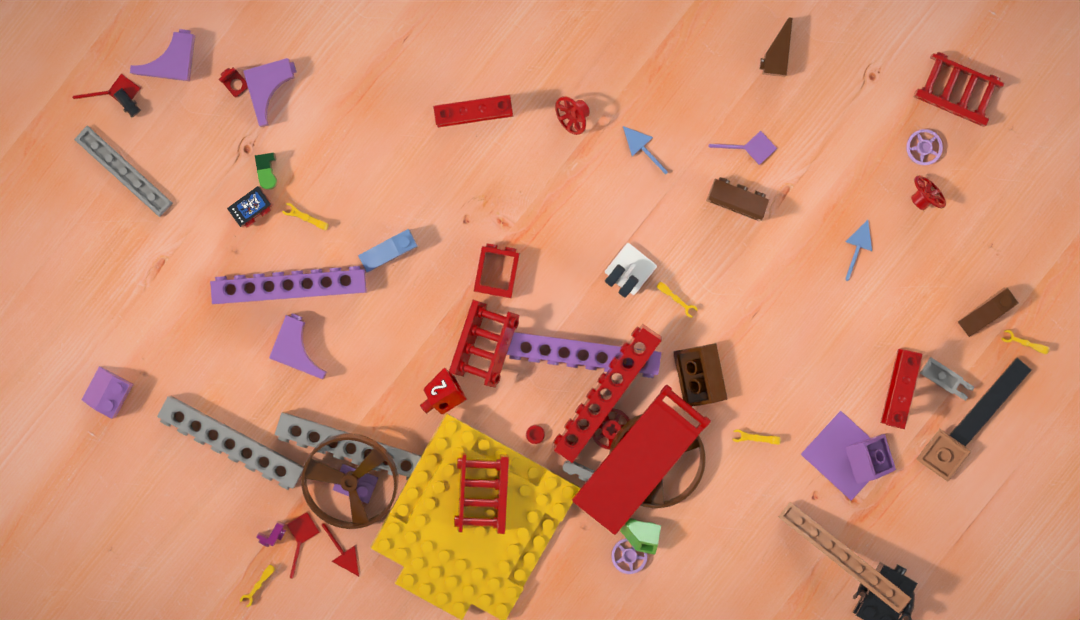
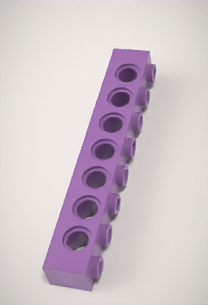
M360 266L349 267V271H341V268H330V272L322 273V269L311 270V274H303V270L291 271L292 275L285 276L284 272L272 273V277H265V273L253 274V278H246V275H236L233 280H227L226 276L215 277V281H210L212 304L367 293L365 270H360ZM344 275H348L351 278V283L348 286H344L341 283V278ZM326 276L332 280V284L328 288L322 285V279ZM306 278H310L313 282L310 289H306L303 286V281ZM288 279L294 284L293 288L289 291L284 288V282ZM268 281L274 283V290L271 292L265 290V283ZM250 282L255 285V291L251 294L246 291V285ZM229 284H233L236 287V292L233 295L227 293L226 289Z
M514 332L507 355H510L509 359L521 360V357H527L529 362L540 363V359L548 360L547 364L559 365V362L567 363V367L578 368L579 364L586 365L585 369L597 370V367L605 368L604 372H608L610 369L608 365L612 359L621 354V346ZM523 342L531 344L532 350L529 353L521 351L520 347ZM544 344L549 345L551 348L550 354L546 356L542 355L539 351L540 347ZM567 347L570 350L567 358L559 356L560 348ZM580 350L588 351L589 357L587 360L582 361L578 358ZM654 351L645 366L639 371V373H643L642 377L654 378V375L659 374L661 352ZM600 352H604L608 356L605 363L597 361V355ZM627 358L625 365H632L634 361L631 358Z

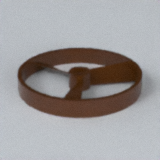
M641 415L629 420L617 432L611 444L609 454ZM699 436L685 451L688 452L698 447L700 451L699 468L690 486L677 497L664 501L662 479L640 506L647 508L670 507L686 499L696 489L702 479L706 460L704 446Z
M352 433L338 434L318 444L310 453L301 477L303 495L310 509L326 523L344 529L363 528L379 521L391 508L399 483L395 462L388 451L375 440ZM336 441H358L373 448L354 472L348 471L343 473L311 459L322 447ZM384 461H387L394 479L393 496L382 512L368 519L356 487L359 483V478ZM306 479L339 484L343 490L348 491L352 522L338 520L323 512L313 501Z

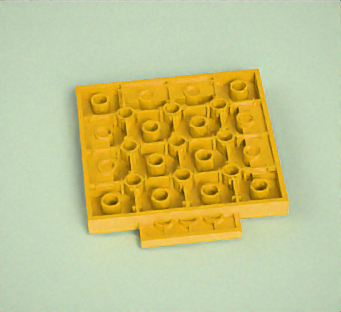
M445 413L370 547L372 550L403 566L395 581L396 585L456 618L463 620L470 605L473 604L500 620H506L560 521L562 522L573 503L572 498L581 488L452 415ZM461 453L466 454V460L496 461V459H500V454L509 456L505 534H497L496 529L492 526L463 525V532H458L457 527H454V517L458 515L460 469H457V459L461 458ZM466 468L465 479L495 480V478H499V471H496V469ZM465 487L464 498L494 500V498L498 497V490H495V488ZM464 506L463 518L493 519V517H497V509H494V507Z

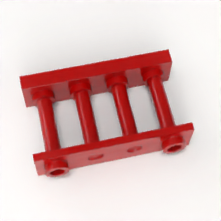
M941 52L931 54L930 59L935 60L934 66L925 87H922V89L918 88L913 97L982 127L987 126L989 118L985 117V110L995 87L1002 88L1004 86V83L1000 81L1001 78L992 74L990 76L984 75L947 59L948 56ZM942 64L953 68L942 95L937 97L932 94V88ZM961 71L971 77L960 103L957 102L956 105L950 102L949 97ZM979 79L989 84L978 109L973 112L967 109V103Z
M510 95L433 106L435 122L438 128L513 117Z
M472 300L449 373L464 377L465 372L484 378L485 386L496 388L501 378L500 373L514 331L519 324L520 315L508 311L507 316L488 311L486 309L488 304ZM484 317L504 324L500 335L481 329L480 326ZM477 336L498 342L495 352L492 353L475 347L474 344ZM471 354L491 360L489 370L485 371L469 365L468 362Z
M904 349L897 350L880 423L905 429L923 354Z
M461 453V458L457 459V469H460L458 515L454 517V527H457L458 532H463V525L492 526L496 529L497 534H505L509 456L500 454V459H496V461L466 460V454ZM466 468L496 469V471H499V478H495V480L465 479ZM465 487L495 488V490H498V497L494 498V500L464 498ZM464 506L494 507V509H497V517H493V519L463 518Z

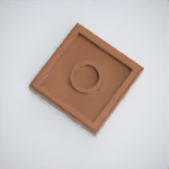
M939 428L919 454L917 460L948 482L971 453V450Z

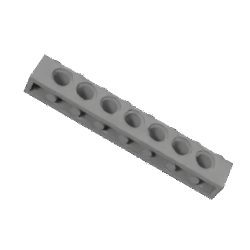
M172 396L167 397L157 416L164 425L170 427L172 424L178 428L177 431L186 436L188 434L194 436L196 442L202 445L205 443L211 445L213 451L219 454L222 452L228 454L230 460L236 463L239 461L245 463V468L253 472L255 470L262 472V477L270 481L272 479L279 481L278 485L287 490L295 488L302 475L304 466ZM178 411L184 414L182 422H178L175 419V414ZM195 420L201 423L199 431H195L192 428V423ZM212 429L218 432L216 440H212L209 437V432ZM227 439H233L235 441V447L233 449L227 448ZM244 448L252 450L251 458L243 456ZM261 457L269 459L268 467L260 465ZM278 466L285 467V476L277 474L276 469Z
M282 412L274 435L279 436L278 440L287 443L292 440L297 442V446L303 448L311 446L315 448L329 437L348 432ZM293 426H299L301 428L302 432L300 436H294L292 434L291 430ZM311 432L319 433L320 439L318 442L311 441ZM342 440L338 441L336 448L326 445L317 452L326 454L327 451L333 453L335 458L344 460V457L352 459L351 463L360 465L366 458L364 455L365 450L373 448L358 441ZM378 442L392 456L397 468L398 477L400 474L406 476V480H408L421 455ZM348 443L356 445L355 453L347 452L346 446ZM407 460L411 463L412 467L409 471L401 468L402 461ZM384 462L372 469L376 471L384 469L388 471L389 475L393 476L389 465L384 464Z

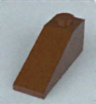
M789 17L765 53L764 58L760 59L759 69L763 70L762 75L787 76L793 18Z
M1002 288L960 319L958 323L968 337L1008 312L1019 302L1008 288Z

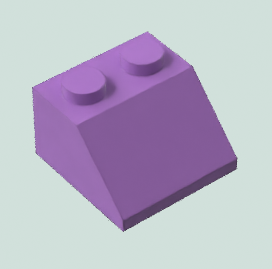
M99 366L82 401L94 410L113 419L116 418L133 384Z
M885 434L845 447L857 484L878 479L896 470Z

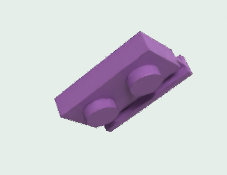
M342 464L340 472H354L356 468ZM367 473L359 478L356 490L362 502L369 503L379 477ZM334 484V491L349 496V492L343 490L341 485Z

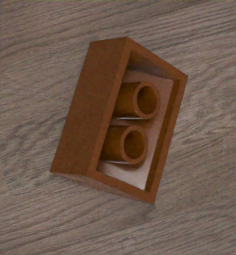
M719 177V180L714 179L706 201L760 222L764 218L769 199L765 198L766 194L758 191L751 193L747 191L748 187L737 184V187L730 185V180Z
M716 343L673 351L682 398L692 407L728 400Z

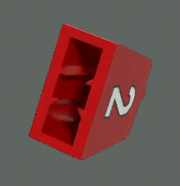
M443 368L424 387L423 391L428 399L421 403L420 407L426 414L432 409H436L440 414H445L466 401L467 398L456 377L449 373L446 368Z

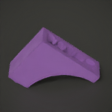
M179 29V32H173L169 47L159 58L148 64L131 65L130 73L133 75L190 81L195 35L190 34V30Z
M288 58L243 71L260 127L268 126L267 110L274 92L282 84L295 78L294 73H297L295 64L290 62Z
M294 313L291 316L286 315L269 358L324 379L327 371L314 364L305 350L303 343L305 322L302 321L301 316Z

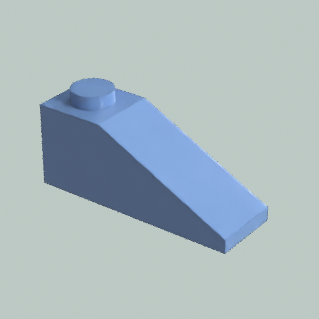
M407 229L358 256L366 272H369L418 247L410 230Z

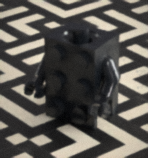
M880 562L876 571L912 599L899 614L860 583L858 591L853 595V599H856L858 595L861 597L853 613L863 620H912L911 615L915 602L914 589L918 583L905 576L907 569L897 564L895 569H892Z

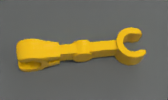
M286 203V205L291 206L292 211L290 213L282 211L283 214L301 218L303 221H307L326 231L328 229V223L302 213L293 204Z
M663 282L657 284L656 287L661 292L672 297L677 304L679 303L685 308V314L693 318L688 313V309L694 308V310L698 311L696 306L686 305Z
M1004 330L1011 337L1009 340L1001 338L1003 342L1008 343L1013 340L1021 343L1023 346L1032 347V349L1039 353L1048 354L1049 347L1036 343L1033 344L1025 339H1019L1014 337L1012 331Z
M739 429L733 431L741 433L740 439L732 438L735 442L750 440L779 445L781 442V438L778 436L748 434Z
M268 565L260 577L261 579L254 585L253 590L249 594H244L240 598V602L245 597L249 598L250 603L246 607L251 606L253 603L252 596L259 590L262 583L271 576L275 567Z

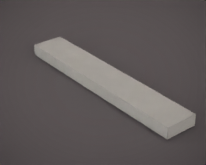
M86 126L74 139L156 215L161 217L172 205V202L89 126Z

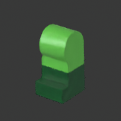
M274 152L255 155L260 186L271 190L277 185V178L273 174L271 163L276 161V155Z

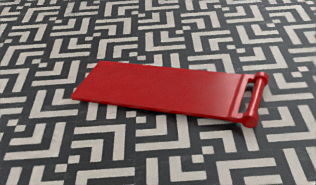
M668 384L665 385L650 406L572 498V501L612 534L616 535L692 442L710 424L711 420L707 416H702L674 393ZM666 396L698 421L699 425L697 427L693 426L665 403L663 399Z

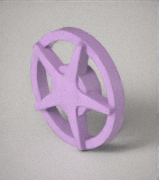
M928 129L914 132L906 144L909 158L919 165H930L936 162L942 154L943 145L940 137ZM919 133H930L934 137L930 140H923ZM917 135L919 141L917 146L910 148L911 140ZM935 139L939 143L938 153L932 150V142ZM910 150H917L920 154V161L912 156ZM929 153L936 156L930 162H923L924 156Z
M625 538L615 544L611 558L617 570L625 574H634L645 566L647 553H644V557L637 555L633 546L627 549L622 547L620 544L628 541ZM619 547L622 551V558L615 561V550ZM636 559H643L642 565L638 569L633 570V563ZM624 561L629 564L630 571L621 569L617 563Z

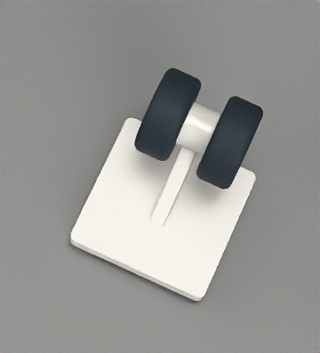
M627 243L605 270V273L608 275L605 283L610 287L616 283L621 287L618 293L624 298L629 293L635 295L657 268V265L630 243Z

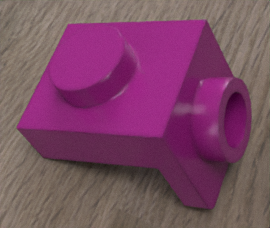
M278 521L269 537L259 532L256 538L260 539L258 542L266 547H269V545L274 546L277 539L281 541L286 532L283 529L285 524Z

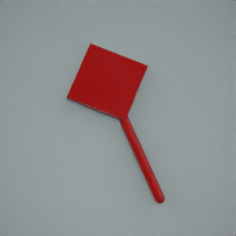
M120 74L108 91L74 95L72 98L80 99L109 94L117 100L113 95L123 88L128 96L133 99L141 88L123 74Z
M308 512L286 524L297 541L290 573L291 579L294 577L301 544L320 533Z

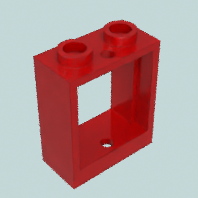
M486 243V247L482 246L473 292L512 299L520 253H516L517 249L505 247V250L497 249L498 245ZM486 252L514 257L508 290L480 285Z

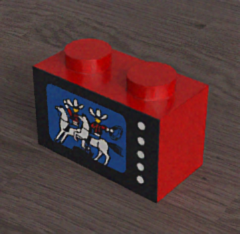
M257 186L227 209L240 227L245 226L248 228L256 222V217L259 215L263 217L268 214L273 204L261 187Z

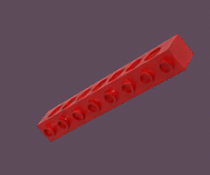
M642 324L640 328L637 326L631 333L632 339L629 343L625 342L622 345L619 357L612 359L608 365L610 367L606 374L603 372L597 381L599 383L595 389L591 388L586 396L588 398L587 401L577 407L575 411L576 416L573 420L570 418L567 421L563 434L559 433L554 439V451L571 463L574 462L661 343L662 336L646 325ZM641 342L645 347L642 350H637L634 348V345ZM631 358L634 362L632 365L627 366L623 363V360ZM619 373L622 375V379L615 381L612 379V375ZM609 389L611 394L603 396L601 390ZM592 404H597L600 406V409L592 411L589 407ZM586 419L589 424L583 427L578 422ZM571 434H574L578 437V439L574 442H571L568 440L567 437Z

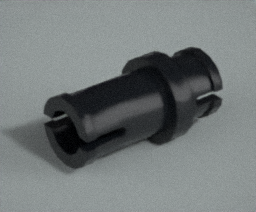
M123 88L113 95L124 107V112H128L131 118L141 111L137 106V102L133 101Z

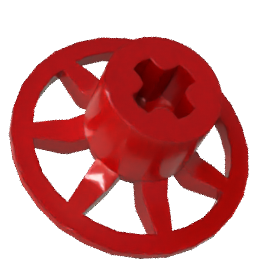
M567 96L560 97L555 104V111L559 122L569 133L574 135L582 134L586 129V117L590 114L588 105L583 100L574 101ZM559 109L566 114L560 116ZM565 119H568V120H569V122L567 123V125L563 122V120H565Z
M920 175L914 178L918 191L911 196V200L916 207L924 211L931 204L941 209L946 206L944 195L932 181Z
M612 408L610 411L618 413L614 420H610L607 415L605 418L606 422L599 426L602 429V433L597 438L595 433L592 436L597 445L610 450L617 432L623 426L618 423L620 416L622 415L627 422L630 420L623 411ZM603 437L608 438L609 446L603 445L598 440Z

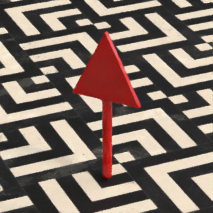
M322 523L323 529L341 553L340 556L331 562L359 577L355 545L344 552L325 523Z

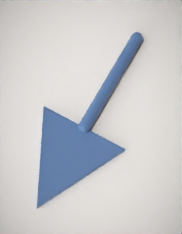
M623 126L631 155L633 156L642 149L664 174H667L668 171L644 147L653 137Z
M868 220L845 241L857 246L845 278L846 281H849L860 247L872 251Z

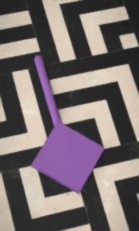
M761 131L746 145H708L709 148L745 149L759 165L777 149Z

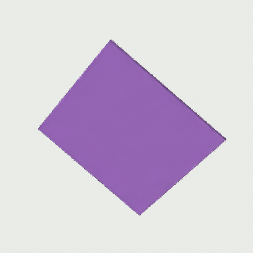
M840 411L801 455L850 500L869 482L856 483L845 447L870 437Z

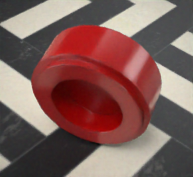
M532 425L527 429L526 438L530 443L539 444L544 440L545 432L541 426Z

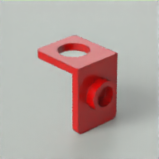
M234 67L224 70L218 79L235 98L248 88L247 82ZM235 79H239L242 82V87L239 90H233L231 87V82Z

